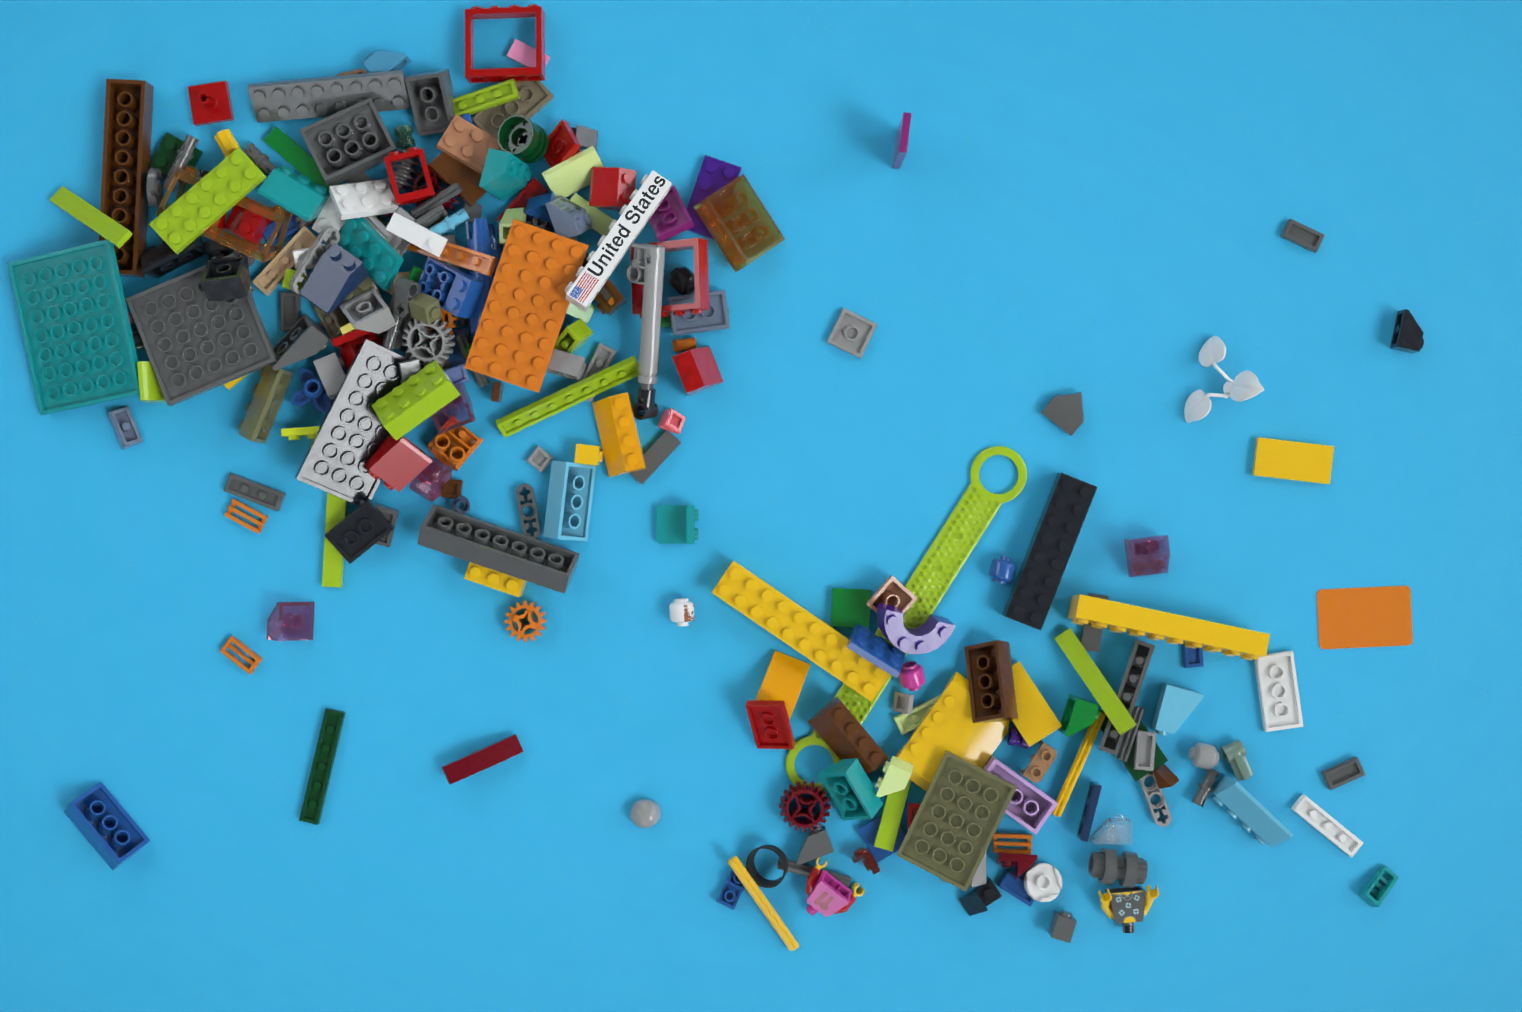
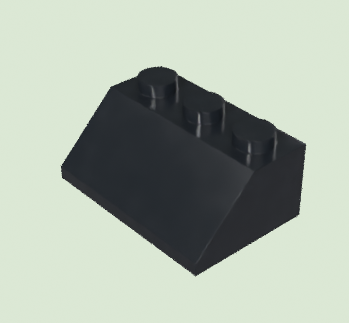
M199 236L177 255L163 240V244L147 248L145 253L140 255L143 273L160 278L205 255L204 242L201 236Z

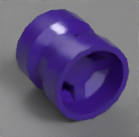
M1011 726L1007 744L1010 746L1019 745L1021 748L1027 749L1028 745L1018 729Z

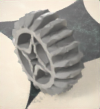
M440 317L429 325L416 319L408 322L409 327L404 328L407 334L402 335V338L407 341L402 346H408L405 353H412L410 359L416 357L419 359V363L423 361L424 366L434 360L442 364L444 362L443 359L447 360L449 358V354L453 353L451 347L455 345V342L451 341V339L455 335L449 334L452 327H445L447 321L441 323ZM426 326H430L436 329L438 332H432L428 327L426 328ZM417 329L419 331L418 334L420 337L418 343H416L415 341V333ZM435 337L431 342L423 343L426 339ZM440 337L442 338V349H441V351H439V349H438V348H439L438 339H439ZM421 348L426 349L429 353H432V354H427V353L423 352V351L421 350Z

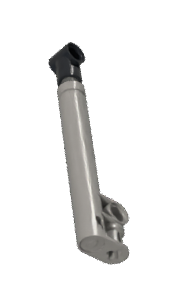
M631 243V247H634V257L631 260V265L628 267L626 275L630 282L643 285L638 382L641 383V387L638 388V402L633 407V414L636 419L644 420L655 418L658 415V406L655 403L656 389L653 388V385L657 383L665 247L645 243Z

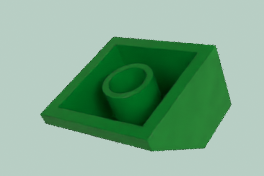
M1069 694L1060 722L1062 727L1058 731L1069 737L1089 727L1099 717V705L1090 700Z

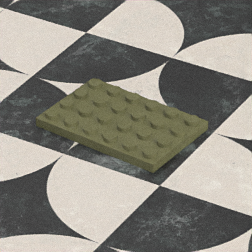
M946 751L898 850L897 856L967 892L1014 795L1017 785Z

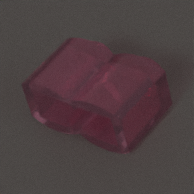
M429 455L432 462L412 480L409 489L433 502L441 495L442 487L450 480L453 469Z

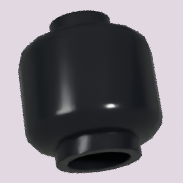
M686 266L677 267L672 270L669 280L670 285L680 295L692 294L695 291L694 273Z

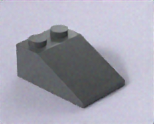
M449 69L417 73L406 77L405 82L418 136L445 132L455 116L453 87Z
M304 314L273 347L278 361L272 363L271 367L276 371L313 356L320 350H324L330 339L318 323Z

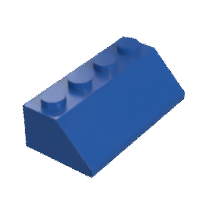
M102 782L71 802L63 811L112 870L127 861L150 841Z

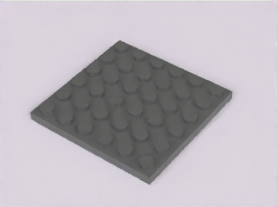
M230 254V255H228V256H226V257H223V258L235 257L236 255H235V254ZM206 265L126 298L167 406L170 407L278 361L250 289L248 295L240 299L231 298L223 301H208L201 284Z

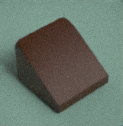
M1165 764L1153 770L1159 789L1172 787L1179 782L1178 777Z

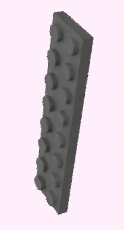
M403 70L248 84L247 87L258 123L327 117L370 97L378 112L411 109Z

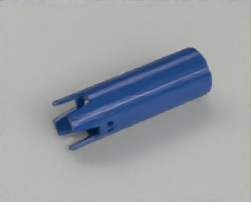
M486 218L474 219L473 236H471L470 223L465 221L467 248L498 258L492 277L468 270V274L485 282L472 318H470V334L474 336L503 251V245L499 241L500 219L497 220V238L495 236L494 224H487Z

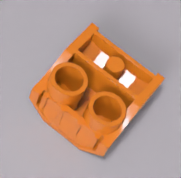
M453 416L441 428L427 448L448 468L458 471L470 455L480 446L483 439L474 435Z

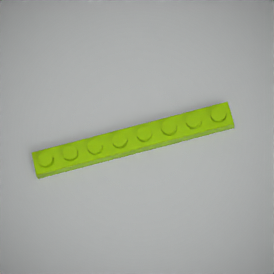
M635 355L495 420L496 425L504 438L638 376L639 363Z

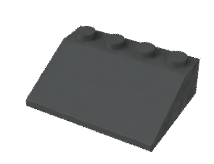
M371 97L300 129L328 187L337 185L384 163V157H388V153L397 151Z

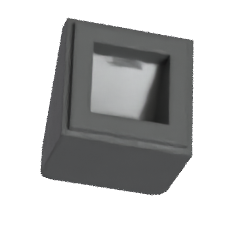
M464 202V209L470 217L466 221L473 224L474 219L481 218L482 206L475 203L470 207Z

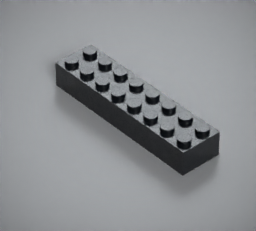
M1057 473L1002 612L1003 616L1035 629H1042L1097 490L1096 486L1064 473Z

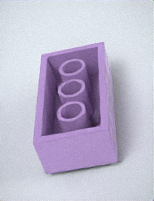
M992 755L983 769L1017 785L1005 813L1036 835L1058 805V802Z

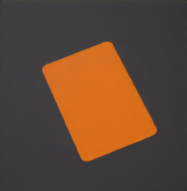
M1408 586L1321 589L1317 592L1318 636L1321 649L1408 646L1412 644L1411 590Z

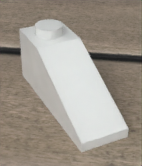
M394 212L386 228L389 232L440 257L448 241L447 238Z

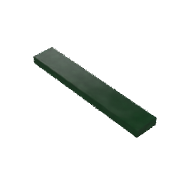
M330 708L325 709L299 821L316 825L320 824L346 712Z

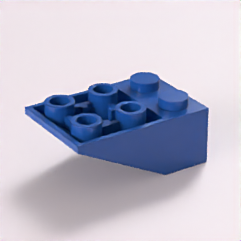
M431 257L427 258L418 281L421 286L420 293L423 292L439 299L442 309L463 318H472L477 301L485 285V282Z

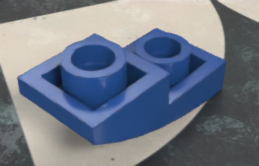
M732 869L716 902L734 910L745 887Z

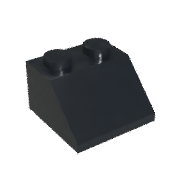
M247 255L208 260L201 279V284L208 301H223L231 298L240 299L248 295L250 275Z

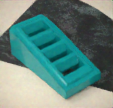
M1382 865L1357 895L1369 906L1379 907L1399 877L1386 865ZM1385 874L1390 880L1387 881L1382 875ZM1379 880L1385 885L1384 887L1378 883ZM1374 887L1379 890L1378 893L1373 889Z

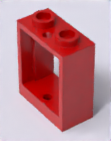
M412 147L407 149L405 153L400 154L399 151L388 153V157H384L395 201L398 206L430 199L436 195L422 148ZM420 157L428 188L399 194L391 163Z

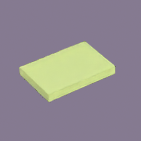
M591 146L544 171L542 175L557 198L561 196L566 198L591 184L592 167L604 166L595 148Z

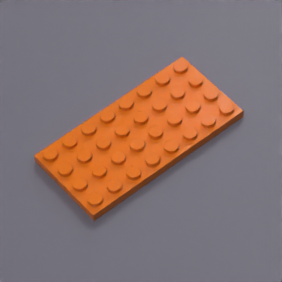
M513 218L464 368L539 393L570 303L565 299V289L570 282L574 283L578 278L575 275L584 262L589 245Z

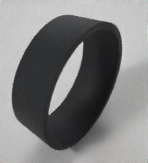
M763 845L750 852L746 860V870L758 886L773 888L784 879L788 871V860L780 848L774 845ZM769 849L780 857L784 867L782 877L776 880H768L757 872L754 858L758 850Z

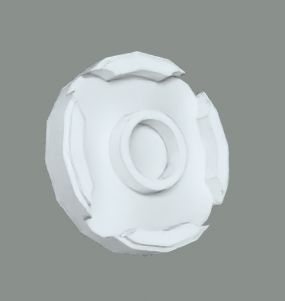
M1035 864L1025 873L1024 888L1033 900L1049 902L1059 895L1062 889V877L1059 871L1050 864Z

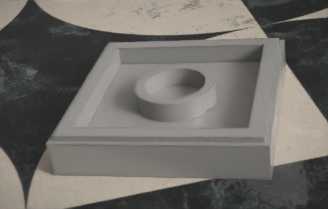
M843 308L826 343L861 359L877 324Z

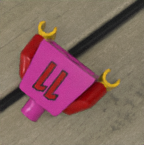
M820 857L816 858L815 862L817 865L815 868H812L806 881V902L809 904L806 907L807 912L811 915L820 912L825 917L847 912L856 901V896L864 894V888L862 887L856 892L860 885L856 882L850 890L827 871L823 870L821 872V868L827 865V859H825L823 864H819L818 860Z

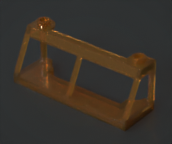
M186 166L177 169L158 207L157 216L173 204L165 205L178 179L181 182L175 201L182 196L186 182L194 186L202 179L197 168ZM244 197L236 205L277 223L267 245L262 243L254 244L218 228L222 217L201 234L264 263L275 258L281 251L292 213L279 205L269 208ZM284 223L278 244L274 246L272 243L281 225Z

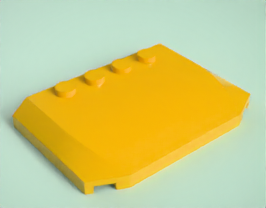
M958 672L954 673L942 694L902 750L900 749L895 756L914 765L909 780L926 792L946 751L983 768L1008 733L1010 720L985 723L972 722L968 679Z

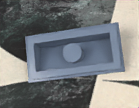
M128 406L108 413V419L122 450L143 442Z

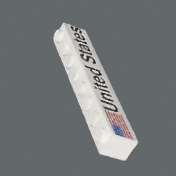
M653 170L650 175L645 174L640 182L641 188L633 191L629 198L631 202L628 206L625 204L619 212L620 218L617 221L615 219L612 221L608 228L610 232L607 236L603 235L597 244L599 248L596 252L592 250L586 259L588 261L585 268L581 266L575 275L578 277L574 283L570 282L565 289V299L584 312L671 188L672 183Z

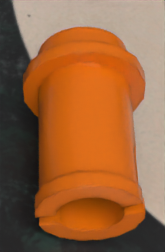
M695 337L680 340L676 338V340L672 341L674 352L680 353V351L697 348Z

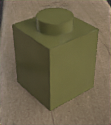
M422 292L408 301L411 318L429 325L442 316L439 299Z

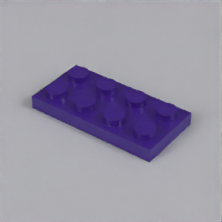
M705 155L687 206V211L695 227L686 231L717 241L741 172V167Z

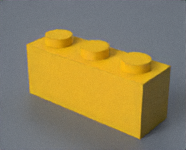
M469 562L464 577L466 580L516 597L523 595L527 583L525 580Z

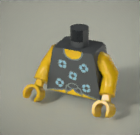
M1147 885V892L1141 886L1105 889L1104 894L1098 891L1101 909L1115 923H1122L1123 933H1133L1134 922L1143 921L1154 898L1159 896L1158 886L1151 890L1150 885Z

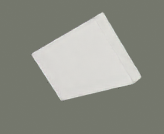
M1293 651L1270 653L1266 657H1259V660H1254L1264 731L1270 732L1304 727Z

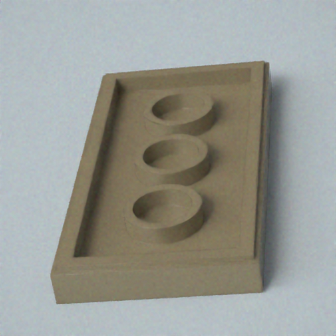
M541 81L516 82L520 99L480 111L472 118V121L481 130L497 139L499 127L505 119L517 114L531 119L554 98Z

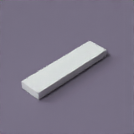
M1302 794L1291 807L1294 812L1351 858L1363 845L1360 839L1306 795Z

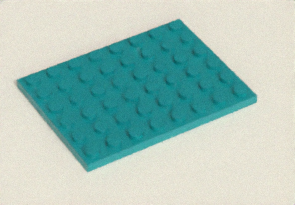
M102 240L7 263L40 415L140 395L138 358L114 245L112 243Z

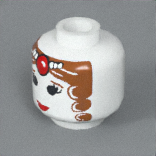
M689 598L674 599V602L669 605L670 620L677 623V626H688V622L694 620V603L689 601Z

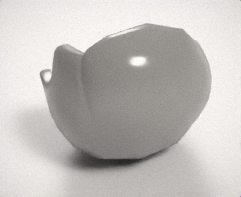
M641 799L635 802L630 809L631 821L641 828H650L656 825L661 818V809L658 803L648 799Z

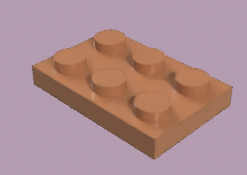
M458 115L454 116L436 146L439 150L481 175L488 149L503 151L498 144V139Z

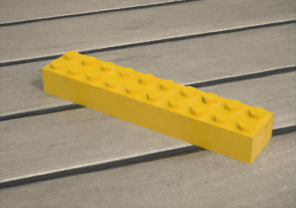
M734 560L711 592L871 702L890 675L847 648L849 638Z
M1082 594L1071 596L1067 619L1073 620V624L1084 625L1091 623L1092 628L1103 629L1109 627L1111 632L1121 633L1128 631L1130 636L1140 637L1147 635L1149 640L1159 641L1166 639L1168 644L1178 645L1185 643L1187 648L1196 649L1204 647L1203 651L1212 653L1222 651V655L1231 657L1241 655V659L1251 661L1259 660V657H1266L1270 634Z

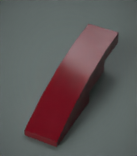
M514 734L443 766L442 770L450 785L523 752L517 735Z

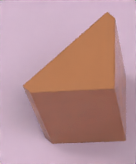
M890 575L866 604L876 613L878 603L895 606L905 613L918 598L894 576Z

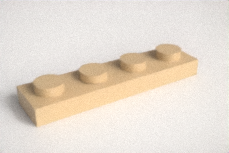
M303 226L252 283L265 295L269 296L284 280L286 268L292 270L295 268L292 250L310 248L317 236L307 227Z

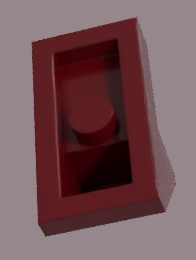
M999 852L996 856L997 865H1001L1003 868L1015 866V881L1037 860V855Z

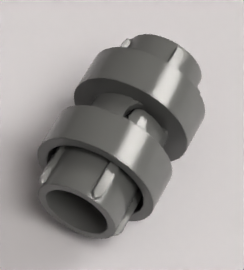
M1102 848L1100 852H1092L1090 855L1088 872L1092 878H1098L1099 883L1112 885L1116 879L1119 881L1120 886L1133 888L1135 884H1143L1146 881L1147 861L1143 858H1138L1135 852L1123 851L1121 856H1117L1116 850Z

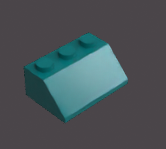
M489 148L479 187L499 200L505 201L526 187L527 181L531 178V168L509 152Z
M287 165L274 168L257 191L258 194L307 222L319 216L330 197L326 187L311 182L310 178L294 172L293 168Z
M857 758L842 759L817 774L843 820L872 819L883 805L880 797L876 796L877 792Z

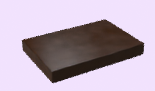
M444 152L440 153L428 165L448 186L458 183L462 188V192L458 196L470 207L487 193V191L479 187L482 176L480 173Z

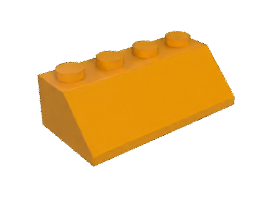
M629 393L613 395L593 402V410L609 478L646 469Z

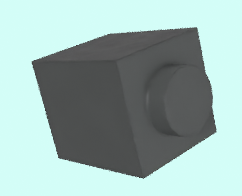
M1065 910L1054 912L1048 932L1052 938L1067 943L1071 942L1077 923L1072 913Z

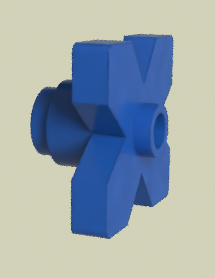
M301 367L297 378L303 385V389L293 392L291 404L303 408L313 401L318 412L327 414L332 402L326 396V390L321 379L317 380L312 370ZM313 389H318L316 392L312 393Z

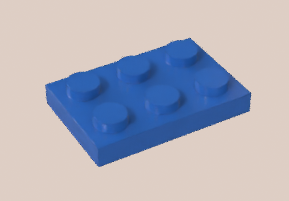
M857 623L852 631L847 648L897 678L901 673L906 653L888 643L883 637L875 635L867 627Z

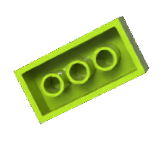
M434 360L415 375L409 377L401 385L395 387L383 398L378 399L371 406L385 429L397 441L457 398L460 393L446 372Z

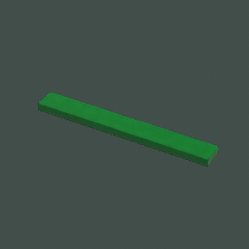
M275 126L263 141L301 174L310 178L311 182L322 185L329 191V187L315 160ZM375 215L384 226L388 224L382 217Z

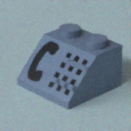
M561 196L545 204L556 234L571 238L592 228V219L586 209Z

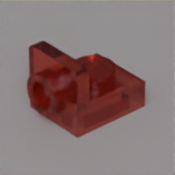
M861 847L854 851L852 856L854 864L865 859L862 862L867 871L871 870L873 874L880 872V867L868 847L865 849Z

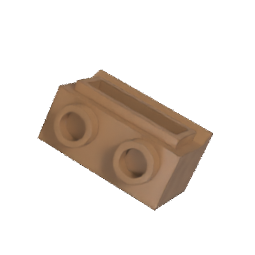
M1041 740L1037 742L1041 746L1035 755H1031V762L1027 768L1019 770L1023 776L1036 784L1041 782L1057 757V751Z

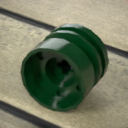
M512 115L505 119L497 133L500 148L505 152L513 154L523 163H535L542 159L547 152L549 138L546 131L523 115Z

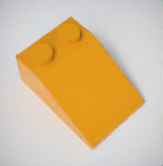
M775 650L755 700L784 701L790 720L810 664Z

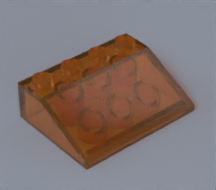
M744 174L694 206V209L735 272L749 265L785 240Z

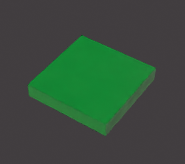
M832 588L831 626L855 627L858 623L869 628L870 607L866 603L870 599L871 590Z

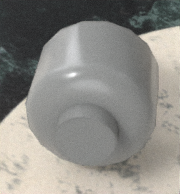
M1199 742L1194 748H1190L1189 758L1193 766L1210 770L1213 766H1217L1219 752L1215 746Z

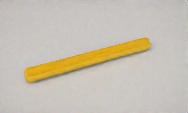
M1101 711L1098 719L1094 720V723L1089 726L1056 799L1058 805L1052 812L1054 816L1061 817L1106 717L1105 713Z
M737 856L731 857L728 860L729 866L790 951H795L799 947L797 940Z

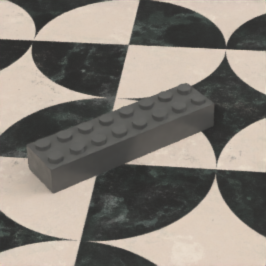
M433 505L420 526L417 542L418 545L564 594L575 573L580 553L437 505Z

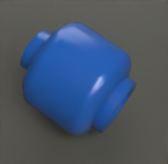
M1001 555L1000 559L995 558L992 560L989 570V576L992 577V581L1006 585L1007 582L1013 580L1016 565L1011 562L1012 558Z

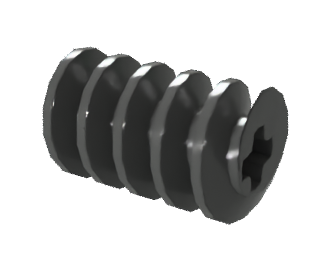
M400 149V150H399V153H400V154L407 152V149H405V150ZM420 157L398 161L399 164L394 163L392 165L396 170L394 175L399 190L407 192L404 186H410L407 180L414 178L410 173L417 172L413 166H420V163L416 160ZM386 178V181L391 185L390 179Z

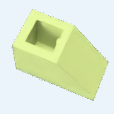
M525 207L506 209L499 223L500 244L505 245L513 218L526 223Z
M892 756L890 762H885L882 770L885 773L883 778L879 777L875 785V788H878L876 796L882 797L904 790L914 765Z

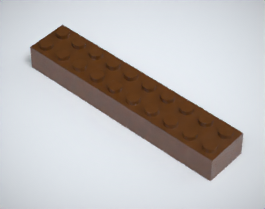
M106 79L100 211L133 234L120 249L114 245L120 277L145 278L140 255L145 253L147 240L148 200L146 185L150 169L154 86L143 80ZM99 235V241L106 240Z

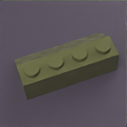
M271 365L262 368L260 373L261 380L254 387L252 402L248 403L245 419H242L239 424L240 436L252 442L266 444L294 375L293 372L283 368L275 371Z

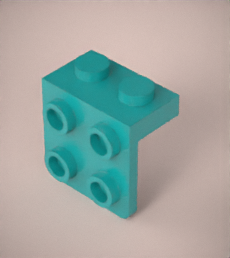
M695 505L657 506L656 541L660 544H695V540H698V528H695V521H698V509H695Z

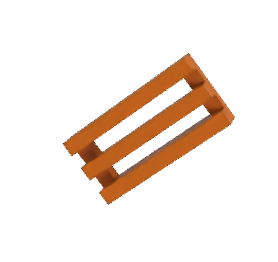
M232 499V504L229 505L228 511L225 512L224 516L260 534L268 516L237 499ZM238 505L241 508L253 513L254 515L262 518V521H259L249 516L248 514L236 509L235 506ZM232 512H234V513H236V514H238V515H240V516H242V517L248 519L249 521H251V522H253V523L259 525L258 528L255 527V526H253V525H251V524H249V523H247L246 521H244V520H242V519H240V518L234 516V515L232 514Z
M231 636L220 650L222 654L248 674H252L254 669L263 660L262 657L235 636ZM233 642L235 645H237L239 648H241L243 651H245L248 655H250V656H251L252 658H254L256 661L254 662L251 658H249L247 655H245L243 652H241L238 648H236V647H235L234 645H232L231 643ZM230 648L252 666L248 667L226 649Z
M995 833L993 836L992 852L1032 854V834ZM997 838L1027 839V842L997 841ZM997 845H998V846H1027V849H1020V848H997Z

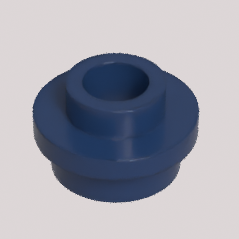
M457 496L451 502L452 511L466 514L470 509V502L464 496ZM459 502L462 503V506L460 508H458Z

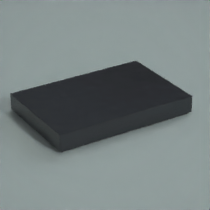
M368 499L325 533L324 536L351 564L395 527L373 502Z

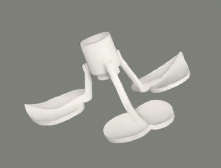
M1213 336L1207 340L1199 352L1198 359L1204 367H1210L1213 364V367L1228 381L1223 386L1224 394L1207 393L1205 395V392L1202 390L1193 392L1188 397L1184 407L1187 423L1201 420L1207 416L1212 406L1209 397H1223L1225 399L1231 397L1232 400L1241 402L1264 391L1263 386L1253 372L1249 370L1243 371L1235 377V380H1232L1218 367L1216 362L1222 361L1226 354L1225 344L1218 336Z

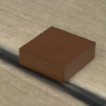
M493 383L491 401L501 403L503 383Z
M443 478L441 497L454 499L457 496H461L463 481Z

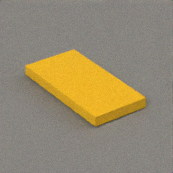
M1257 437L1252 475L1330 484L1334 446Z
M1017 662L1012 665L1018 719H1013L1012 722L1027 745L1031 747L1061 728L1062 725L1021 663Z

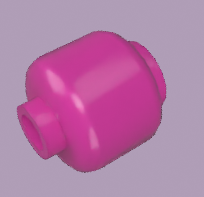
M915 661L905 662L902 665L901 673L899 674L901 686L909 689V691L919 690L920 686L925 683L923 667Z

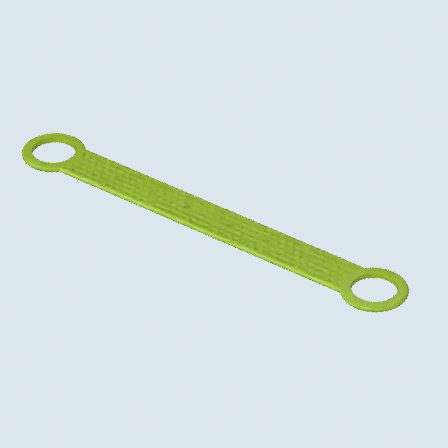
M1004 446L989 447L980 452L972 462L970 485L905 585L918 598L904 613L903 623L905 628L914 629L922 626L927 621L1001 505L1013 500L1022 492L1027 480V469L1021 456L1014 450ZM994 455L1008 457L1014 462L1018 471L1015 486L1004 494H993L987 491L980 482L979 471L982 463ZM878 628L875 635L883 637L888 643L893 645ZM889 675L872 702L845 683L842 684L835 697L841 700L862 725L893 676ZM815 730L812 731L810 736L795 742L794 749H789L785 762L786 772L790 781L795 786L796 781L803 785V780L795 771L794 762L797 754L804 747L809 745L822 746L830 752L834 764L841 761ZM821 782L814 784V787L821 785L820 791L825 790Z

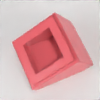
M672 408L664 410L658 427L680 434L686 417Z

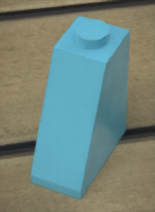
M1162 683L1151 727L1156 729L1157 734L1167 736V733L1174 734L1201 702L1204 694Z

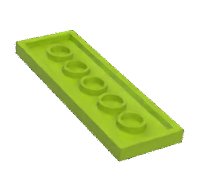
M238 147L149 225L178 255L267 177Z

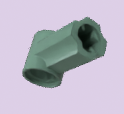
M1240 740L1220 748L1225 760L1230 764L1237 781L1246 780L1253 775L1245 757V748Z

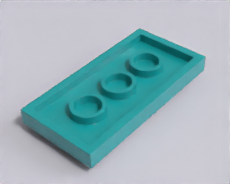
M363 217L346 219L340 232L338 243L364 263L369 276L383 290H389L404 259Z

